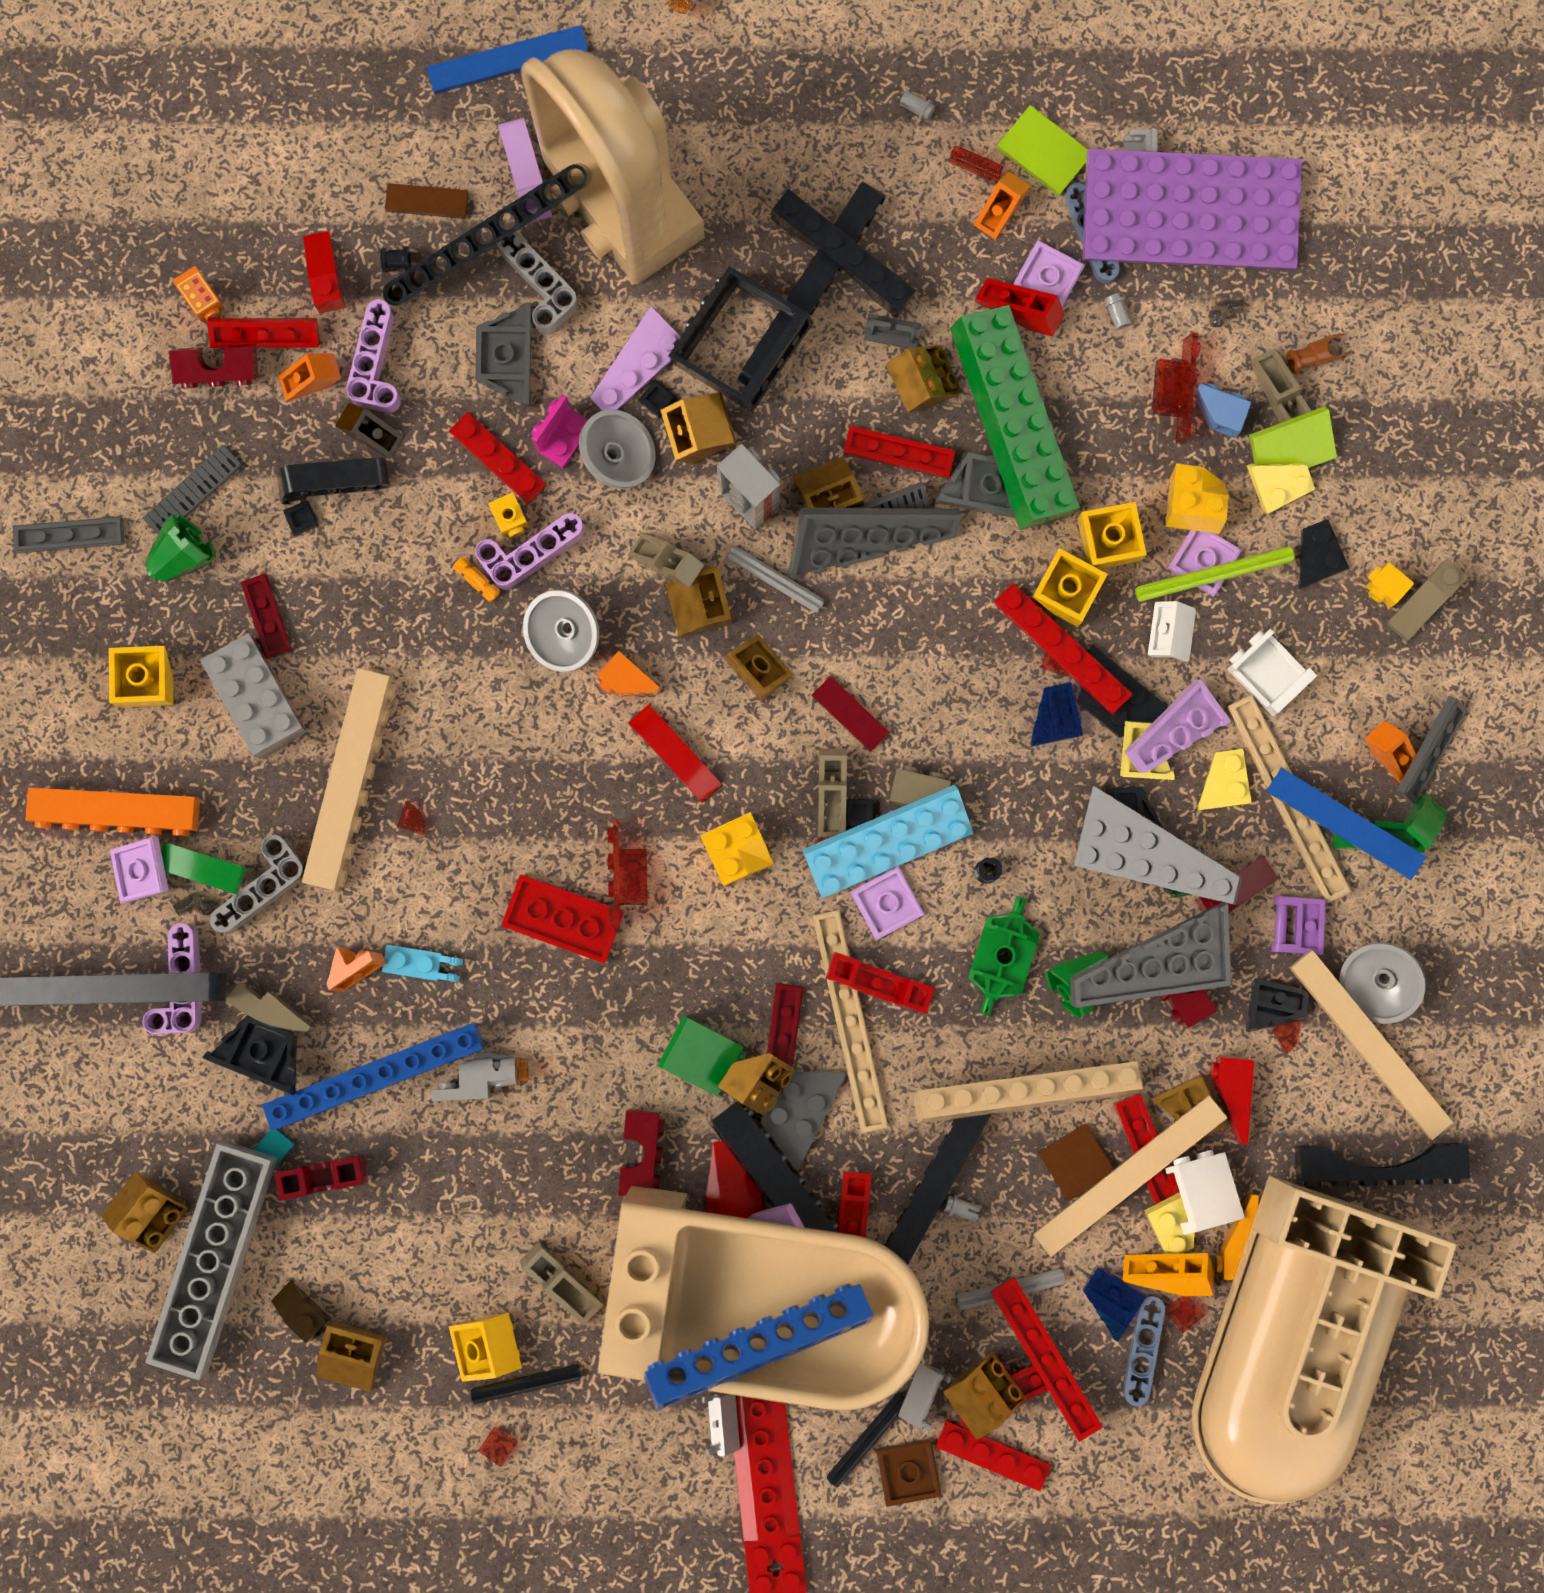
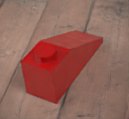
M330 231L303 236L308 279L314 306L319 313L346 308Z
M990 278L985 280L975 298L978 304L988 309L1009 305L1016 324L1029 331L1052 337L1065 316L1058 295Z
M1216 1057V1062H1212L1210 1066V1078L1214 1079V1086L1237 1143L1248 1145L1255 1060Z

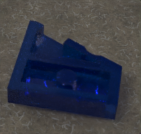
M1072 683L1045 687L1042 692L1030 747L1082 737L1083 731Z
M1099 1265L1095 1267L1083 1286V1292L1093 1304L1113 1339L1118 1342L1146 1299V1294L1132 1285L1123 1282L1122 1279Z

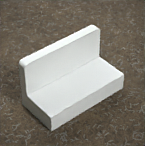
M1178 601L1155 602L1148 655L1157 658L1172 657L1188 662L1190 659L1196 609Z

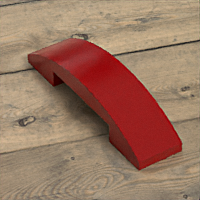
M649 705L628 722L701 803L722 785L694 752Z
M838 952L833 953L826 979L923 1014H927L935 990L934 987L912 979H906Z
M843 1171L838 1233L866 1238L871 1173Z

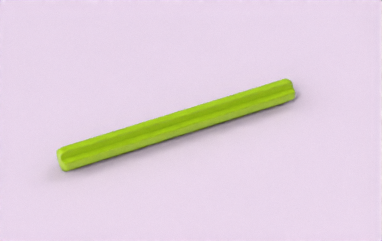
M1285 547L1141 585L1135 589L1138 601L1142 602L1289 563L1295 559L1292 547Z

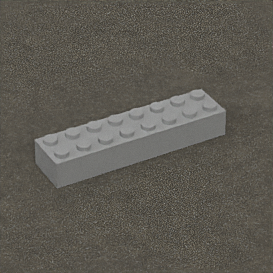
M227 1141L216 1144L146 1358V1364L196 1380H200L208 1374L278 1157Z

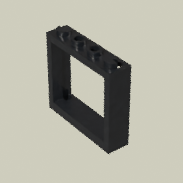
M729 266L723 276L717 278L715 288L710 295L704 297L700 304V310L695 317L689 319L685 326V332L680 339L674 341V348L668 356L676 367L753 413L813 325V321L808 312ZM736 288L791 319L742 393L687 361Z

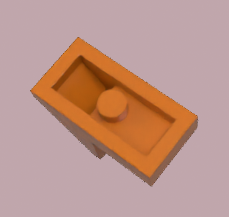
M338 947L335 951L327 982L328 989L338 992L348 990L385 965L386 961L383 955L367 950L360 952L354 957L350 949Z

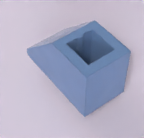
M1199 384L1194 392V397L1209 428L1236 438L1242 430L1251 402L1245 400V397L1241 394H1228L1219 391L1220 388L1213 384Z

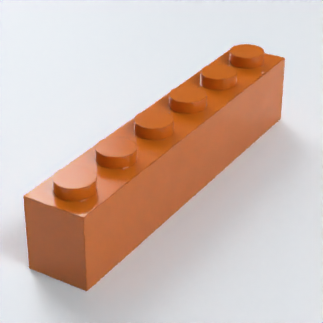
M28 788L25 821L35 823L34 828L52 829V824H62V829L79 830V826L82 825L90 826L89 831L107 832V827H117V832L133 834L136 828L145 829V834L162 835V830H172L173 836L189 837L190 832H198L200 799L189 796Z

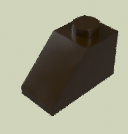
M348 403L335 425L351 438L389 459L392 458L404 437L366 408Z
M292 1280L271 1300L284 1323L305 1343L312 1340L331 1319Z

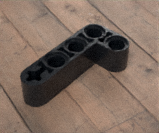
M385 458L293 464L281 467L277 474L280 502L283 505H289V502L300 500V503L304 502L309 496L367 492L390 487Z

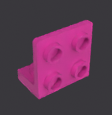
M562 394L558 400L555 398L547 409L549 414L543 422L539 421L535 425L531 435H533L532 441L536 451L564 469L579 447L580 433L588 419L571 409L568 398Z

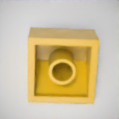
M509 1312L449 1326L462 1382L497 1378L522 1368Z

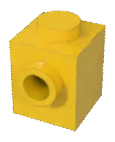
M513 492L488 503L504 538L510 536L513 539L525 533L524 529L529 527Z
M1388 562L1382 568L1377 565L1367 576L1370 582L1365 587L1369 590L1368 594L1374 601L1378 603L1383 602L1391 608L1399 602L1414 583Z

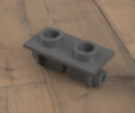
M868 313L863 340L907 349L916 348L921 323Z

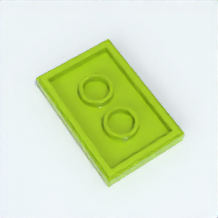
M1031 105L996 147V149L1058 197H1060L1086 165L1088 150Z
M1325 406L1249 435L1254 464L1303 463L1310 468L1337 457L1329 409Z

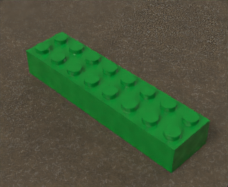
M1007 305L961 316L951 326L950 331L993 455L997 460V466L1019 530L1069 517L1080 509L1010 306Z

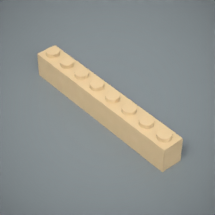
M357 668L301 883L338 892L340 886H345L348 871L344 870L346 861L352 859L355 844H352L351 841L353 834L359 832L362 821L358 814L360 807H364L368 799L369 792L365 790L368 779L372 780L375 772V764L372 763L374 753H379L382 745V737H379L381 726H386L389 718V711L386 710L388 700H393L396 691V684H392L393 679L388 675Z
M1138 1061L919 1090L913 1095L919 1124L1131 1095L1142 1090L1143 1087Z

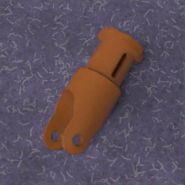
M1345 333L1334 334L1311 342L1306 348L1298 351H1287L1286 360L1292 373L1297 374L1305 367L1311 365L1317 367L1350 353V351L1332 356L1328 351V343L1334 338L1345 335Z

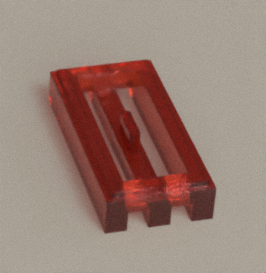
M954 145L950 154V164L996 184L1001 178L1003 165L957 145Z

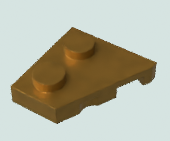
M1199 1075L1152 1097V1099L1177 1120L1209 1095L1212 1098L1202 1076ZM1224 1121L1220 1123L1217 1127H1215L1212 1131H1210L1207 1135L1214 1133L1222 1128H1225L1226 1126Z

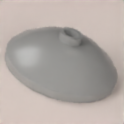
M604 410L588 419L581 430L579 450L582 460L589 472L603 484L617 489H629L641 484L651 474L656 459L654 442L646 427L634 416L619 410ZM607 453H610L613 456V459H611Z
M551 590L537 596L528 606L523 620V635L529 651L539 663L554 671L568 672L584 666L593 657L599 643V626L593 610L584 599L570 591ZM568 623H569V624L571 625V627H572V631H571V632L568 631V629H567V624H568Z
M1385 942L1369 943L1353 951L1344 962L1339 977V983L1371 1022L1381 1024L1399 1022L1412 1015L1420 1006L1426 989L1425 975L1417 959L1404 948ZM1387 974L1390 980L1383 981L1380 975Z

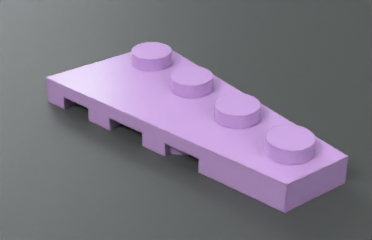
M652 306L590 397L601 411L620 410L672 362L668 355L674 348V341L679 340L680 336Z
M1194 680L1124 752L1139 773H1146L1173 757V754L1185 750L1193 745L1192 743L1196 740L1210 735L1214 732L1213 730L1220 726H1225L1231 721L1203 681Z

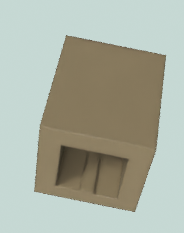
M903 766L902 770L896 769L888 803L899 806L908 805L950 787L951 781L945 780L946 776L940 773L930 772L929 776L918 774L919 769Z

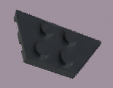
M1092 645L1089 649V654L1132 693V697L1113 716L1082 687L1079 691L1077 704L1118 738L1124 736L1125 721L1153 723L1168 706L1096 646Z
M247 1015L237 1024L233 1031L228 1032L221 1038L222 1043L212 1052L207 1051L203 1055V1059L292 1096L295 1095L297 1036L291 1032L266 1024Z

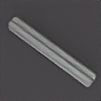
M733 546L727 555L728 560L810 610L819 612L822 608L824 600L818 595L739 547Z
M1062 1269L1016 1279L1024 1294L1066 1283ZM1000 1284L958 1294L956 1296L958 1308L965 1310L996 1302L990 1290Z

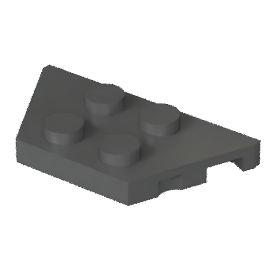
M526 302L519 309L510 313L505 312L497 316L493 321H486L476 326L475 380L525 407H530L531 302Z
M968 452L964 455L935 499V503L1015 518L995 457Z
M794 1072L789 1085L783 1088L777 1097L775 1107L766 1116L762 1117L760 1123L786 1155L794 1169L799 1170L846 1073Z

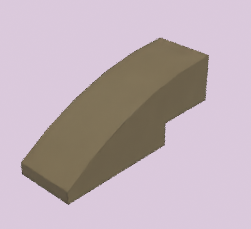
M1275 348L1251 359L1255 375L1279 423L1311 412L1310 407L1301 395L1302 388Z
M645 533L641 534L628 554L629 557L649 569L688 588L704 566L703 563L689 552L677 549L669 542Z
M238 983L226 998V1001L239 1011L266 1024L305 1032H312L315 1028L274 992H267L262 998L246 983Z
M539 1241L519 1261L522 1269L581 1324L585 1325L603 1306V1303Z

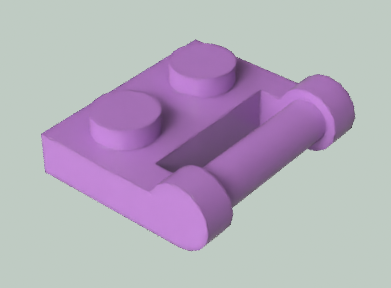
M1274 896L1276 925L1275 943H1272L1271 952L1305 954L1309 950H1313L1316 955H1323L1326 899ZM1288 906H1295L1293 944H1286Z

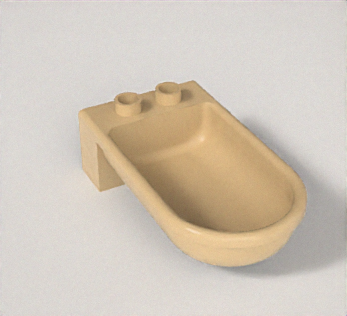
M577 49L557 52L542 62L536 58H530L523 64L521 68L522 80L545 167L554 176L570 165L582 163L587 165L592 173L590 184L560 203L558 207L567 217L577 210L589 224L588 227L581 231V235L598 259L610 252L633 284H640L705 238L703 219L671 178L665 121L655 101L640 81L635 77H630L622 83L613 70L601 59L589 52ZM574 169L571 173L574 183L581 184L583 182L584 176L579 169ZM555 184L549 189L551 196L554 199H558L561 194L559 186Z
M1269 1175L1193 1400V1436L1199 1455L1211 1474L1223 1486L1238 1496L1265 1504H1285L1303 1500L1322 1492L1333 1484L1347 1468L1356 1449L1408 1291L1411 1290L1438 1300L1457 1244L1419 1226Z
M637 1186L630 1187L621 1205L598 1374L645 1381L644 1372L654 1362L664 1360L667 1363L676 1359L675 1355L686 1349H691L692 1352L703 1348L702 1344L713 1338H718L719 1341L730 1337L729 1333L737 1328L745 1327L746 1330L756 1326V1322L764 1317L772 1316V1319L783 1315L782 1311L791 1306L798 1305L799 1308L809 1305L808 1301L821 1294H824L825 1297L836 1294L835 1290L849 1283L852 1287L858 1284L861 1285L874 1315L870 1323L706 1391L828 1410H855L874 1405L893 1395L910 1379L923 1357L928 1339L929 1315L923 1289L913 1271L896 1253L884 1245L865 1237L686 1210L687 1193ZM835 1305L830 1308L831 1313L836 1317L845 1315L844 1309L840 1306ZM812 1316L804 1318V1323L809 1328L819 1326L816 1318ZM781 1327L777 1330L778 1335L783 1339L792 1337L791 1330L786 1327ZM754 1338L750 1341L751 1346L756 1350H762L766 1347L765 1342L760 1338ZM727 1349L723 1352L724 1357L728 1361H736L739 1358V1354L733 1349ZM700 1360L696 1363L697 1369L701 1372L706 1373L712 1369L711 1363L706 1360ZM674 1371L670 1373L669 1379L675 1384H680L685 1380V1376L679 1371Z

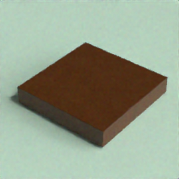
M1085 1123L1038 1152V1155L1067 1201L1089 1189L1114 1170Z
M931 1438L876 1449L886 1507L942 1497Z

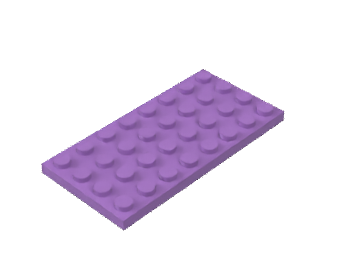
M1088 149L1086 157L1082 260L1295 270L1297 268L1302 159Z

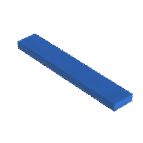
M579 25L427 66V70L435 95L520 72L523 64L530 58H536L542 62L551 55L563 50L577 49L588 52L582 27Z
M1283 768L1279 770L1266 790L1270 795L1410 881L1427 857Z

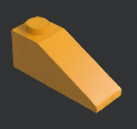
M1247 1194L1241 1206L1245 1219L1233 1222L1220 1248V1255L1215 1256V1272L1220 1273V1278L1224 1280H1234L1259 1206V1195Z
M1208 1253L1124 1256L1123 1282L1182 1296H1213L1215 1271Z

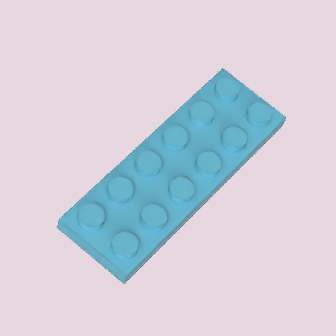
M954 784L807 847L802 851L821 898H825L974 833L959 790Z

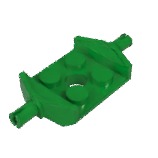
M1016 896L1012 912L1008 915L991 916L985 919V925L967 979L984 993L985 998L979 1012L980 1014L991 1017L995 1000L997 1001L1001 997L1021 995L1040 936L1035 928L1023 919L1024 916L1022 914L1027 901L1025 898L1021 900V897ZM1001 948H1007L1012 953V959L1008 964H1002L997 960V952Z

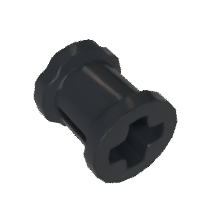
M404 246L403 249L398 250L381 248L380 261L382 271L388 272L389 269H405L407 271L410 269L411 254L409 247Z
M986 857L976 864L974 875L981 883H992L1002 875V864L994 857ZM991 865L993 867L991 871L993 875L985 876L983 874L985 871L984 866Z

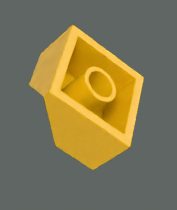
M1176 463L1170 477L1165 527L1220 534L1227 521L1229 495L1225 483L1204 467Z
M1136 502L1084 511L1079 515L1077 520L1086 563L1098 569L1141 562L1147 555Z
M1059 548L1033 597L1053 615L1078 627L1085 618L1108 574Z
M166 647L109 648V703L117 707L174 705L173 676Z
M751 812L700 835L723 887L774 865Z

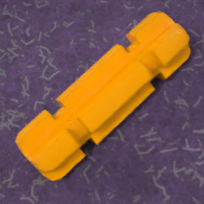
M465 557L459 558L453 568L460 575L463 573V578L478 592L482 591V596L487 601L495 600L499 596L500 590L494 584L490 585V580L475 566L472 568V563Z

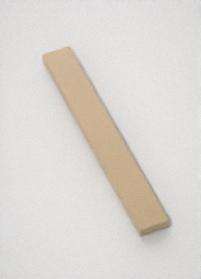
M1253 695L1227 706L1267 789L1281 768L1292 774ZM1271 795L1322 898L1326 899V904L1352 892L1318 824Z
M839 910L812 916L825 975H827L834 952L850 957ZM826 979L861 1134L888 1128L858 991Z
M1309 950L1289 967L1430 1140H1434L1453 1123L1313 950Z
M1208 1095L1033 1233V1235L1050 1257H1052L1226 1120L1227 1116Z

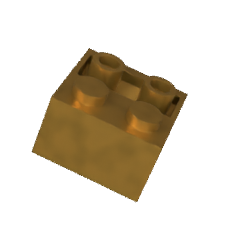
M941 345L908 348L886 363L907 413L922 411L962 394L958 379L953 373L947 354Z
M720 392L682 399L661 409L675 461L694 464L737 444L725 402Z
M843 457L793 476L794 483L805 508H856L864 505V498L855 476Z
M718 566L701 570L689 588L675 581L665 584L679 637L732 624Z
M768 1053L733 1063L718 1087L745 1106L766 1116L775 1107L777 1097L783 1088L787 1087L791 1082L795 1069Z
M135 1171L102 1213L101 1217L112 1233L155 1253L189 1210V1207L155 1180Z
M331 1322L326 1327L320 1348L317 1377L372 1392L387 1336L339 1322Z
M994 1352L988 1354L957 1377L943 1391L976 1440L998 1429L1027 1399Z

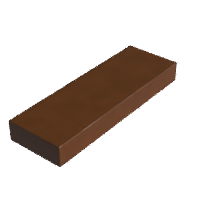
M388 183L385 211L466 219L469 192L468 190Z

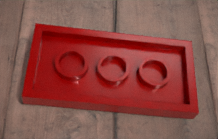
M520 874L501 927L606 964L624 912Z

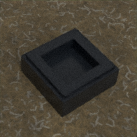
M654 380L638 399V402L657 418H660L662 415L661 409L670 406L676 399V396L657 380Z
M308 500L283 510L293 536L319 526Z
M846 799V827H856L874 819V799Z

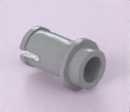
M909 90L905 91L899 103V106L918 115L920 120H923V118L929 120L935 109V106L931 104V100L926 101Z
M1120 293L1107 297L1105 299L1106 304L1104 305L1105 309L1108 308L1115 330L1132 324L1123 303L1125 298L1121 297Z
M948 1195L943 1206V1212H946L947 1216L955 1215L975 1223L979 1216L975 1213L980 1212L981 1207L980 1205L960 1200L957 1195H953V1197Z

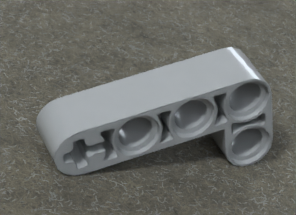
M515 232L497 244L499 253L544 299L534 309L532 318L535 328L539 333L550 335L577 311L578 301L576 293ZM506 242H509L510 244L514 243L517 251L516 254L515 251L509 245L505 247ZM526 260H533L535 262L530 268L522 267V263ZM549 278L553 280L552 285L549 287H542L540 285L544 279ZM568 297L572 299L568 306L558 304L562 298ZM543 316L552 317V321L549 324L539 323L540 318Z
M269 835L264 838L261 843V851L272 867L214 910L210 917V924L215 931L221 933L236 931L302 881L306 865L285 838L277 835ZM280 841L282 844L281 852L277 855H272L270 851L272 843ZM291 863L298 865V873L294 877H289L287 874V867ZM273 879L276 883V889L273 893L267 894L264 889L265 883ZM250 896L254 901V905L251 910L245 911L242 907V902L246 897ZM237 912L239 915H241V917L237 915H231ZM222 915L231 916L227 920L228 926L220 924L223 922Z

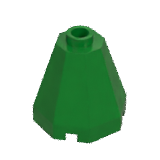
M172 514L164 522L145 560L146 572L155 581L169 582L208 565L216 558L214 546L210 541L206 545L202 542V539L199 537L202 534L201 530L183 515L176 517L175 514Z
M1097 951L1060 963L1044 973L1048 987L1052 992L1056 989L1058 990L1061 997L1065 1000L1061 1002L1062 1006L1074 1017L1080 1018L1093 1010L1095 1005L1078 1008L1071 1005L1070 977L1111 958L1110 954Z

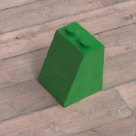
M683 1016L657 1066L718 1097L720 1092L726 1094L718 1086L731 1065L744 1060L746 1054L741 1052L744 1046L687 1016Z

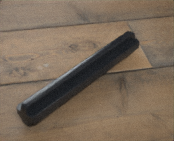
M572 1365L476 1387L471 1390V1400L473 1404H479L576 1382L581 1379V1370L579 1365Z
M896 1393L828 1473L827 1480L833 1486L839 1487L896 1420L905 1400L902 1394Z

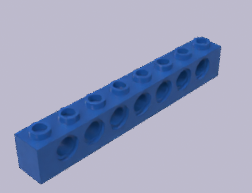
M471 1023L295 1092L294 1096L287 1094L261 1105L270 1130H277L485 1050L486 1047L477 1023Z
M850 1283L845 1284L835 1290L836 1294L825 1297L824 1294L818 1295L808 1301L809 1305L801 1308L798 1305L791 1306L782 1311V1316L772 1319V1316L764 1317L758 1320L753 1328L748 1330L745 1327L737 1328L729 1333L730 1337L719 1341L718 1338H713L703 1343V1348L692 1352L691 1349H686L676 1354V1359L665 1363L664 1360L652 1363L648 1366V1370L644 1372V1380L656 1410H661L870 1323L874 1315L861 1285L858 1284L852 1287ZM835 1305L840 1306L844 1309L845 1315L836 1317L831 1313L830 1308ZM808 1316L816 1318L819 1326L809 1328L804 1323V1318ZM781 1327H786L791 1330L792 1337L783 1339L778 1335L777 1330ZM754 1338H760L765 1342L766 1347L762 1350H756L751 1346L750 1341ZM727 1349H733L737 1351L739 1358L736 1361H728L724 1357L723 1352ZM700 1360H706L711 1363L712 1369L706 1373L701 1372L697 1369L696 1363ZM679 1371L683 1373L685 1380L680 1384H675L669 1379L670 1373Z

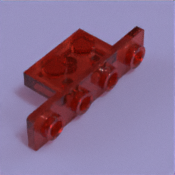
M1194 332L1183 340L1181 362L1159 358L1155 364L1152 414L1177 418L1176 444H1182L1189 440L1194 432L1192 411L1196 405L1194 384H1196L1198 379L1196 358L1199 356L1201 347L1200 342H1198V333Z
M613 819V827H608V844L613 843V853L608 854V870L614 871V880H608V897H614V907H609L608 913L609 924H614L615 932H620V905H648L647 849H619V820Z

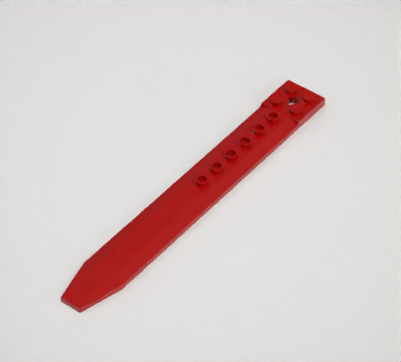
M722 1141L713 1142L706 1194L707 1213L747 1219L753 1213L763 1211L761 1192ZM735 1395L740 1450L734 1452L749 1592L807 1593L785 1403ZM777 1559L778 1564H783L784 1566L777 1575H773V1571L767 1570V1566L772 1565V1560Z

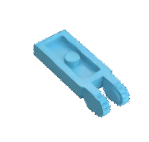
M387 945L384 957L386 964L383 965L382 972L434 981L441 979L459 982L460 976H457V974L439 973L441 962L455 966L462 965L463 959L442 956V953Z

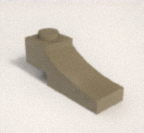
M1446 559L1415 590L1386 624L1406 642L1409 641L1469 576L1449 559Z
M819 748L818 837H833L846 831L847 749Z

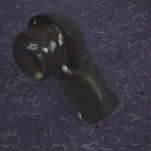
M1244 300L1219 301L1209 311V324L1212 327H1221L1224 324V318L1228 314L1243 313Z
M195 892L174 903L173 908L179 916L192 909L202 913L204 916H208L213 913L215 903L210 897Z

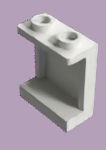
M1269 629L1265 633L1260 630L1249 640L1252 646L1244 652L1240 649L1229 659L1232 665L1227 670L1274 716L1317 675L1310 668L1305 670L1272 636L1274 631Z
M1213 1150L1196 1154L1198 1160L1191 1161L1190 1157L1187 1156L1174 1160V1166L1165 1168L1166 1174L1172 1172L1175 1174L1189 1221L1181 1224L1184 1235L1245 1219L1225 1152L1214 1155Z

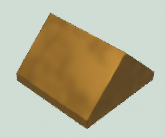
M759 634L733 649L725 656L728 665L761 702L793 676V673Z

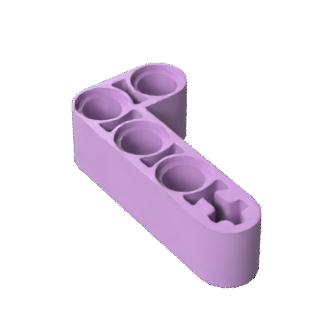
M524 117L498 124L519 198L543 183ZM529 198L526 201V209L530 213L535 214L538 209L537 202ZM551 210L532 222L552 217Z
M376 299L368 304L365 311L346 391L355 405L379 412L393 413L401 405L400 395L393 385L380 382L379 379L394 323V315L385 301ZM375 314L380 315L379 321L377 320ZM371 337H380L379 343L374 346L368 345ZM365 363H374L370 371H361ZM359 388H366L367 392L363 397H355V393ZM385 394H393L391 402L387 404L381 403V399Z
M567 513L507 556L498 544L490 539L482 540L477 544L475 555L494 583L503 590H509L578 542L584 535V526L579 516ZM569 523L573 526L575 525L576 531L573 533L570 530L567 531L566 525ZM558 530L560 531L561 535H563V537H564V539H565V540L562 541V542H561V539H560L559 535L556 533V531H558ZM548 538L556 540L555 547L550 550L542 547L543 542ZM486 549H495L496 554L492 559L485 560L482 558V554ZM526 554H531L534 556L533 562L528 566L521 565V558ZM503 570L512 572L511 578L506 582L498 580V575Z
M179 923L172 926L169 930V973H200L199 933L194 926ZM183 932L189 934V937L185 938L184 941L178 938L179 934H183ZM178 948H190V952H178ZM186 956L190 960V967L183 972L180 969L179 963ZM201 1001L170 1002V1008L151 1009L143 1016V1027L152 1034L193 1032L201 1024ZM185 1012H188L192 1017V1022L187 1028L181 1023V1017ZM157 1014L162 1015L164 1019V1024L160 1029H157L153 1023V1019Z

